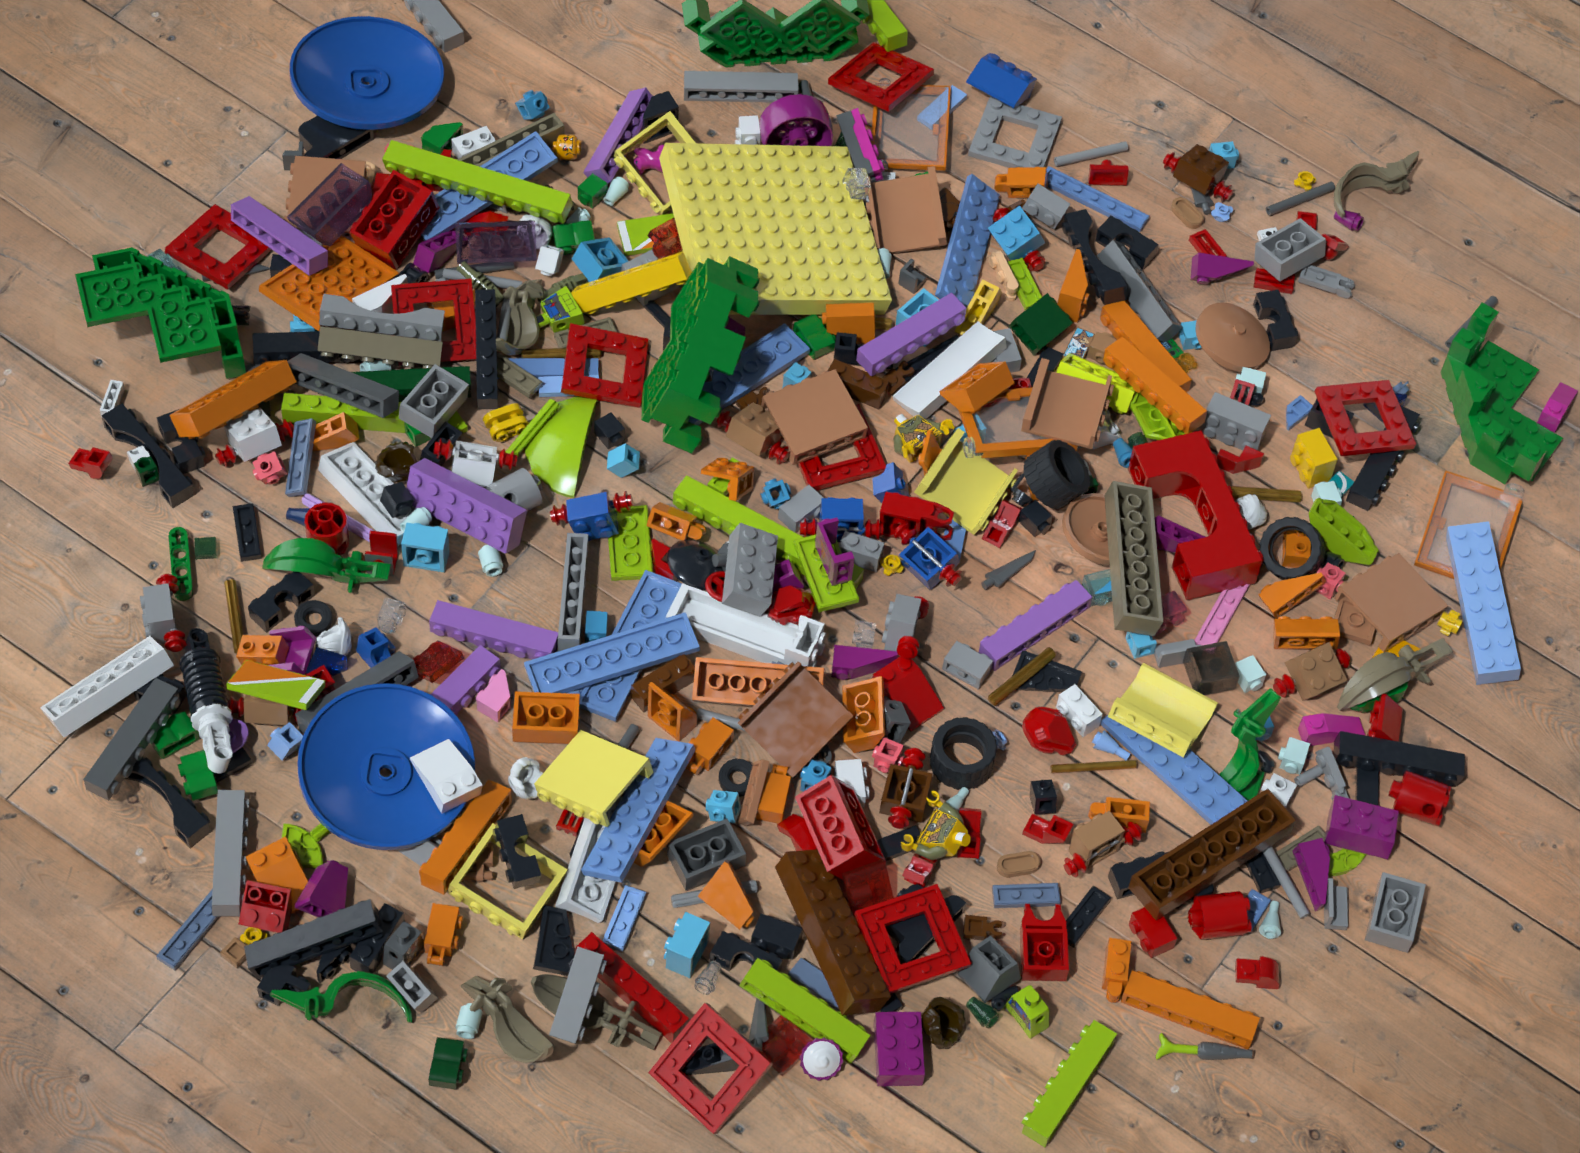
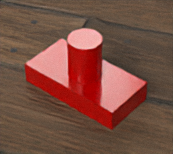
M1110 160L1102 161L1101 165L1090 164L1088 184L1127 186L1128 165H1113Z

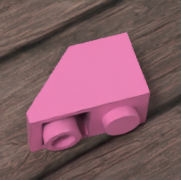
M503 669L497 675L494 674L490 678L488 686L484 690H480L476 696L477 710L496 722H499L511 707L506 673Z

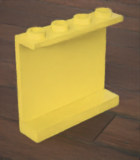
M958 428L950 437L914 493L924 500L936 502L951 509L954 512L953 521L975 535L979 529L983 531L989 523V520H987L988 516L992 517L998 509L997 502L1001 503L1006 497L1007 492L1005 490L1006 488L1010 489L1015 483L1016 478L1014 476L1018 470L1014 468L1007 475L985 458H981V455L975 453L974 450L960 441L965 432Z
M1142 663L1137 677L1122 697H1117L1114 701L1108 717L1184 758L1211 719L1218 702Z
M580 730L534 785L537 796L543 802H550L562 810L566 809L573 812L578 817L587 818L594 824L608 827L610 823L606 812L638 774L649 778L654 772L649 758Z

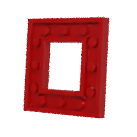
M873 42L828 78V84L889 112L934 75V69L893 50L887 52L883 46ZM876 64L902 75L886 89L860 78Z
M214 204L165 247V254L228 290L272 249L232 222L230 212ZM218 229L245 244L225 264L197 248Z
M472 278L391 285L393 314L413 312V304L453 301L457 340L442 341L440 362L476 359V320ZM398 362V366H402L403 362Z
M570 323L560 393L640 408L648 338ZM587 348L626 355L622 383L584 376Z
M1389 380L1316 387L1314 392L1340 456L1414 449L1416 446L1414 437ZM1375 402L1387 430L1355 433L1344 405Z
M856 404V407L868 429L865 438L853 442L858 455L857 458L822 466L819 457L816 456L798 463L806 485H810L816 491L878 475L886 469L885 462L859 404Z
M938 884L857 910L854 913L865 942L890 994L968 968L971 965ZM925 914L940 952L900 964L885 926Z
M704 1003L648 1073L710 1132L717 1134L772 1066L773 1062L709 1003ZM708 1037L739 1065L713 1099L682 1071Z

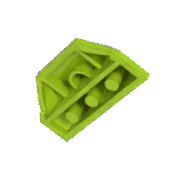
M1135 393L1130 408L1146 438L1162 440L1185 434L1170 419L1164 417L1154 405L1149 404L1145 397L1140 393Z
M1321 498L1315 499L1309 511L1310 524L1320 532L1325 542L1324 546L1332 553L1341 555V558L1347 562L1371 565L1379 549L1374 545L1365 526L1337 502Z

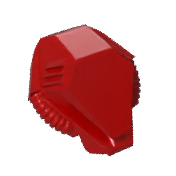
M789 585L779 588L772 595L771 605L768 607L770 612L767 617L773 621L775 620L776 623L780 622L781 625H786L788 622L799 624L800 615L812 618L815 605L814 598L809 592L798 586Z
M1035 707L1024 718L1022 724L1023 732L1031 747L1037 751L1048 754L1057 752L1063 756L1072 753L1077 746L1066 717L1059 710Z

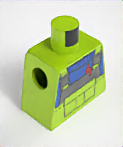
M567 286L561 288L540 303L543 314L536 316L539 328L549 324L552 331L556 333L569 329L570 323L577 325L585 324L583 313Z
M1031 985L1015 993L1006 1003L1005 1007L1030 1039L1049 1027V1008Z

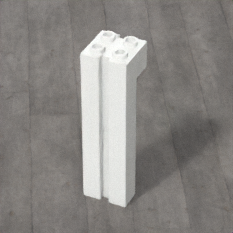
M683 583L666 615V618L686 612L697 639L762 663L779 661L789 665L792 662L794 664L800 662L802 666L816 667L817 655H822L825 647L823 643L826 637L824 623L800 615L798 625L790 622L786 625H781L780 622L776 623L775 620L773 621L771 618H768V614L763 613L759 617L724 605L722 602L713 599L708 592Z

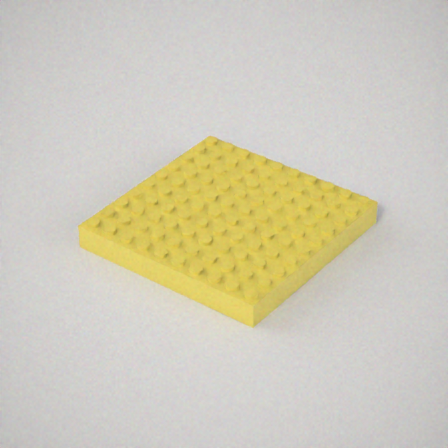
M665 143L659 159L682 250L691 272L698 262L704 264L707 258L724 265L729 256L758 268L760 281L754 290L758 291L760 304L756 312L753 311L751 313L752 315H822V312H826V304L874 302V315H885L892 298L848 147ZM730 310V313H729V314H739V313H736V312Z

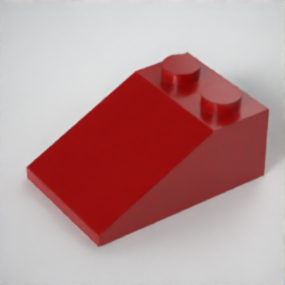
M898 657L872 676V678L883 677L884 696L889 697L890 700L902 702L910 720L908 727L910 732L944 710L943 705L921 669L912 659Z

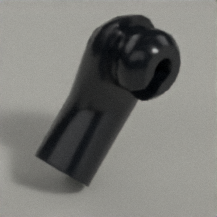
M1240 388L1237 389L1235 394L1237 400L1241 391ZM1245 393L1241 401L1243 404H1245L1247 398ZM1252 394L1249 406L1257 407L1261 405V402H1263L1262 394Z
M1258 750V759L1262 763L1261 771L1271 773L1272 768L1275 766L1274 761L1268 753Z
M1017 986L1008 987L993 997L991 1000L992 1008L995 1011L1003 1010L1008 999L1018 992Z

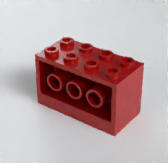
M393 170L390 175L386 176L380 190L374 193L370 204L363 209L358 221L352 224L350 234L356 245L397 270L440 207L432 190Z
M830 775L795 796L827 872L851 883L886 862L852 786Z

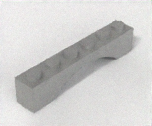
M323 294L319 325L441 342L445 310L423 308L400 314L379 313L359 307L343 296Z

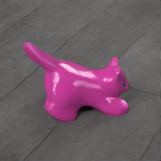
M664 145L658 146L655 152L645 148L634 149V153L637 155L634 159V164L639 170L640 175L646 169H655L663 173L659 157Z

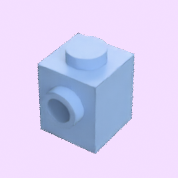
M289 722L284 727H278L271 733V740L267 746L283 761L297 750L303 735Z

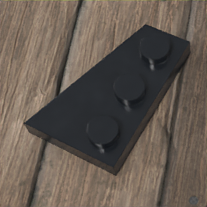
M1022 650L1013 675L1038 655ZM1051 660L1016 690L1064 692L1074 684L1078 685L1082 671Z
M544 905L533 964L534 970L564 976L569 975L575 954L571 944V933L566 909Z

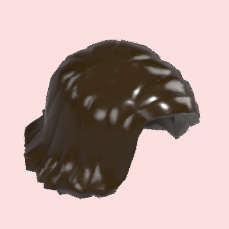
M408 442L390 444L385 449H382L375 461L377 473L397 483L407 482L410 466L418 462L414 455L413 444L409 445Z
M943 997L933 998L921 1018L922 1029L926 1035L932 1038L931 1043L936 1048L948 1049L954 1045L961 1036L963 1027L966 1024L964 1010Z

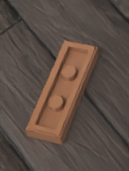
M762 759L753 762L738 824L744 826L754 824L770 761Z

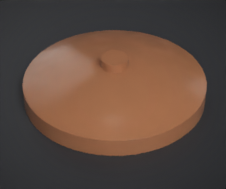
M1215 303L1206 307L1196 321V336L1202 349L1219 365L1233 371L1242 372L1243 367L1255 370L1266 360L1270 351L1268 335L1257 318L1247 310L1230 303Z
M1090 493L1081 495L1069 504L1063 515L1062 527L1065 537L1070 545L1086 559L1098 564L1110 565L1104 494Z

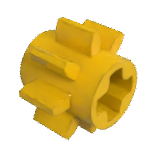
M1452 609L1449 613L1444 611L1437 623L1438 626L1442 627L1440 633L1449 636L1451 632L1457 634L1463 620L1459 619L1460 613Z

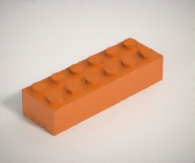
M287 360L264 362L170 414V417L179 437L192 439L198 436L199 438H204L211 434L210 430L226 426V421L238 419L243 416L242 413L244 411L258 408L260 402L274 399L276 393L290 390V386L296 383V380Z
M696 657L692 700L694 702L754 706L755 703L753 701L761 693L765 695L770 690L768 686L777 677L781 679L786 674L784 670L788 665ZM803 666L824 686L825 668Z

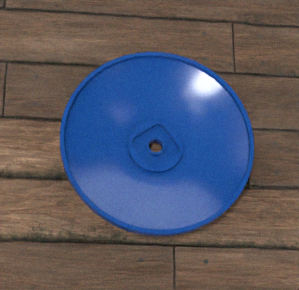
M357 16L325 23L304 36L295 47L291 56L290 81L297 98L315 115L340 126L374 130L405 124L418 118L430 109L441 93L444 81V67L437 49L417 30L390 19Z
M400 684L365 685L337 696L327 703L311 720L299 748L297 764L299 785L302 795L313 815L323 826L339 838L361 847L376 850L409 848L429 841L442 833L456 820L467 803L465 802L441 814L413 766L410 757L449 739L475 771L473 747L469 735L458 717L444 703L432 695ZM387 768L391 770L392 774L389 777H383L380 774V770Z

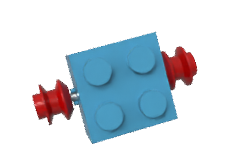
M1019 205L1011 212L1008 208L996 210L993 216L995 223L989 226L988 229L1008 259L1011 261L1025 257L1024 262L1026 265H1029V271H1039L1042 269L1045 258L1040 257L1041 253L1036 249L1042 246L1045 241Z

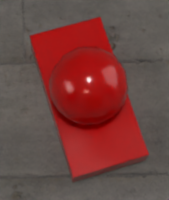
M1322 234L1326 239L1325 256L1323 257L1326 260L1334 259L1339 251H1346L1349 247L1346 242L1335 235Z

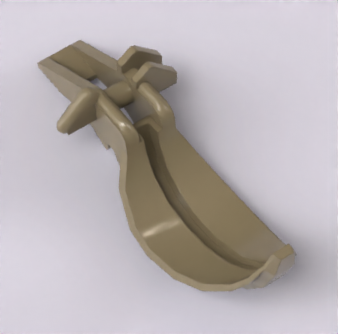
M1419 151L1408 155L1398 162L1387 163V168L1365 162L1353 166L1336 185L1333 199L1337 214L1342 218L1345 216L1341 200L1359 188L1382 187L1384 190H1392L1394 193L1410 188L1406 179L1417 165Z
M542 279L527 280L517 288L509 286L503 294L505 299H510L511 314L507 342L502 338L496 339L497 351H502L506 355L520 354L524 349L533 346L537 341L539 327L532 309L535 308V299L544 297V291L541 286Z
M1441 638L1415 652L1409 645H1406L1399 650V657L1390 652L1378 654L1367 661L1352 676L1341 694L1337 708L1340 711L1386 693L1416 677L1418 681L1430 683L1431 680L1426 675V670L1453 652L1444 638ZM1432 650L1437 655L1424 662L1418 661Z
M550 974L533 977L531 985L537 999L545 1008L556 1015L567 978ZM597 992L596 997L591 996L589 1004L593 1005L589 1019L584 1018L582 1023L585 1029L603 1027L612 1031L608 1043L619 1047L623 1038L627 1037L649 1049H655L662 1033L629 1015L635 1007L634 1001H631L626 1012L610 1006L608 1000L599 992ZM613 1015L620 1018L617 1026L610 1023ZM628 1023L643 1029L640 1038L625 1030Z
M474 976L461 985V988L474 999L470 1006V1011L475 1012L482 1007L486 1014L491 1016L497 1042L508 1056L516 1061L529 1063L536 1060H545L552 1055L555 1046L512 1006L510 998L506 995V993L512 990V986L507 984L504 978H494L489 983L478 976ZM484 990L485 992H487V994L485 995L480 991Z

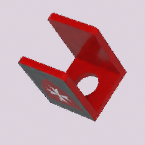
M370 531L371 551H365V561L391 564L389 576L394 577L398 558L397 534ZM366 570V571H367L368 574H372V571H373V570Z

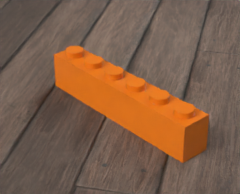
M1125 300L1102 307L1100 320L1117 340L1123 336L1185 392L1189 391L1192 379Z
M1123 336L1105 348L1103 361L1106 366L1112 368L1122 380L1128 382L1137 393L1145 397L1148 403L1154 405L1164 417L1170 419L1179 430H1182L1185 434L1191 433L1205 423L1207 410Z
M488 779L485 785L482 786L481 794L475 797L473 801L468 802L465 812L461 817L458 816L456 818L453 828L450 832L447 831L441 844L433 849L429 860L421 865L419 875L422 886L443 895L447 892L450 883L492 823L496 825V821L500 820L511 805L512 794L510 788Z
M1131 971L1121 999V1003L1248 1050L1260 1017L1255 1016L1252 1012L1235 1009L1228 1003H1219L1212 1000L1209 996L1192 993L1187 988L1173 986L1166 980H1157L1141 971Z

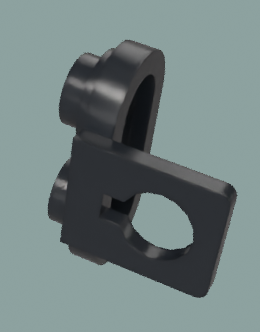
M1024 471L1010 488V491L1013 492L1012 500L1020 506L1027 503L1030 504L1033 500L1016 488L1024 478Z

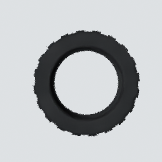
M1052 440L1028 456L1024 461V476L1028 486L1036 498L1050 508H1063L1087 492L1088 487H1090V475L1084 460L1072 446L1064 441Z
M1284 517L1283 519L1276 520L1263 532L1259 543L1263 564H1265L1270 572L1283 580L1314 574L1324 562V555L1326 553L1325 542L1320 532L1308 521L1298 517ZM1289 530L1303 532L1309 538L1312 546V552L1307 562L1293 569L1281 566L1273 554L1275 541L1282 533Z
M957 717L944 722L933 737L930 753V766L933 774L944 785L957 790L962 787L968 790L977 788L979 785L984 784L991 776L997 753L996 738L991 729L983 722L981 723L974 718ZM954 743H966L978 749L983 758L974 764H959L952 761L945 754L944 749Z

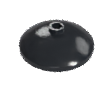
M698 540L678 541L672 545L667 555L668 566L675 577L682 583L700 590H706L705 582L709 575L723 571L722 566H713L712 556L718 554V552L710 545ZM712 582L711 584L712 589H715L718 586L714 582Z

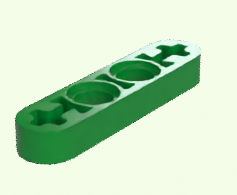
M175 527L170 530L168 535L171 573L177 577L178 581L176 584L179 587L174 596L177 600L186 601L193 595L189 540L187 531L184 528ZM181 535V544L177 545L176 537ZM179 551L186 554L180 559L174 557L175 553ZM179 569L187 571L184 576L176 575ZM180 583H184L185 585L184 593H181Z

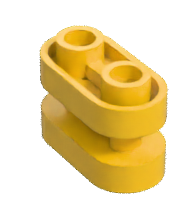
M518 403L492 410L483 417L486 428L490 429L489 434L492 440L496 442H503L508 438L520 435L529 424L527 418L522 416L523 410Z

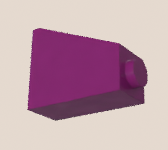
M335 860L327 861L316 867L295 903V908L315 917L326 916L339 909H345L348 867L341 865Z

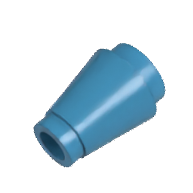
M1116 439L1113 442L1118 463L1124 468H1128L1132 448L1124 439Z

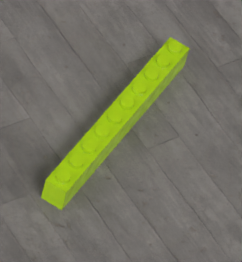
M391 140L382 158L385 169L391 173L395 170L410 179L417 178L427 184L440 185L443 189H453L460 194H469L482 201L489 200L496 205H505L518 212L525 211L534 217L541 216L554 223H565L573 205L571 195L394 140Z
M687 475L673 492V504L677 508L697 516V519H702L710 523L714 528L721 529L729 535L739 523L777 535L776 559L781 562L790 559L798 571L805 575L793 545V540L804 538L801 535L736 501L729 500V497ZM854 564L852 581L855 589H857L863 580L864 569Z

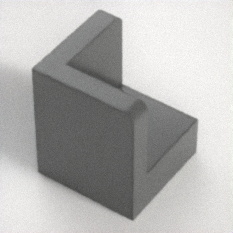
M299 141L298 151L285 150L283 153L284 170H290L291 163L295 161V156L305 155L303 141Z
M910 259L900 269L898 284L915 294L926 282V277L914 270L915 260Z

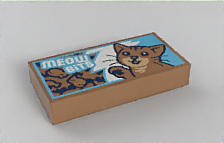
M1076 327L1062 359L1069 353L1084 359L1095 333Z

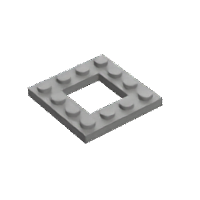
M990 96L970 146L968 156L1008 168L1045 167L1061 124L1062 116L1023 105L1012 108ZM1002 120L1037 130L1029 153L993 143Z

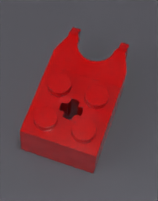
M885 492L880 509L879 523H883V536L895 538L896 528L902 523H909L910 530H917L916 538L929 527L943 541L951 540L953 528L949 524H952L954 512L939 503L923 500L919 497ZM943 512L947 513L950 517L947 520H941L938 518V515ZM944 528L949 533L941 536L937 533V529Z
M1030 904L1024 905V916L1020 926L1021 981L1067 980L1069 972L1066 920L1061 912L1060 904H1055L1053 917L1045 921L1039 920L1034 916Z

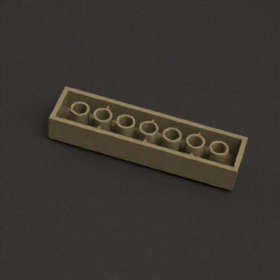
M1113 481L1104 497L1114 629L1155 636L1163 623L1152 488Z

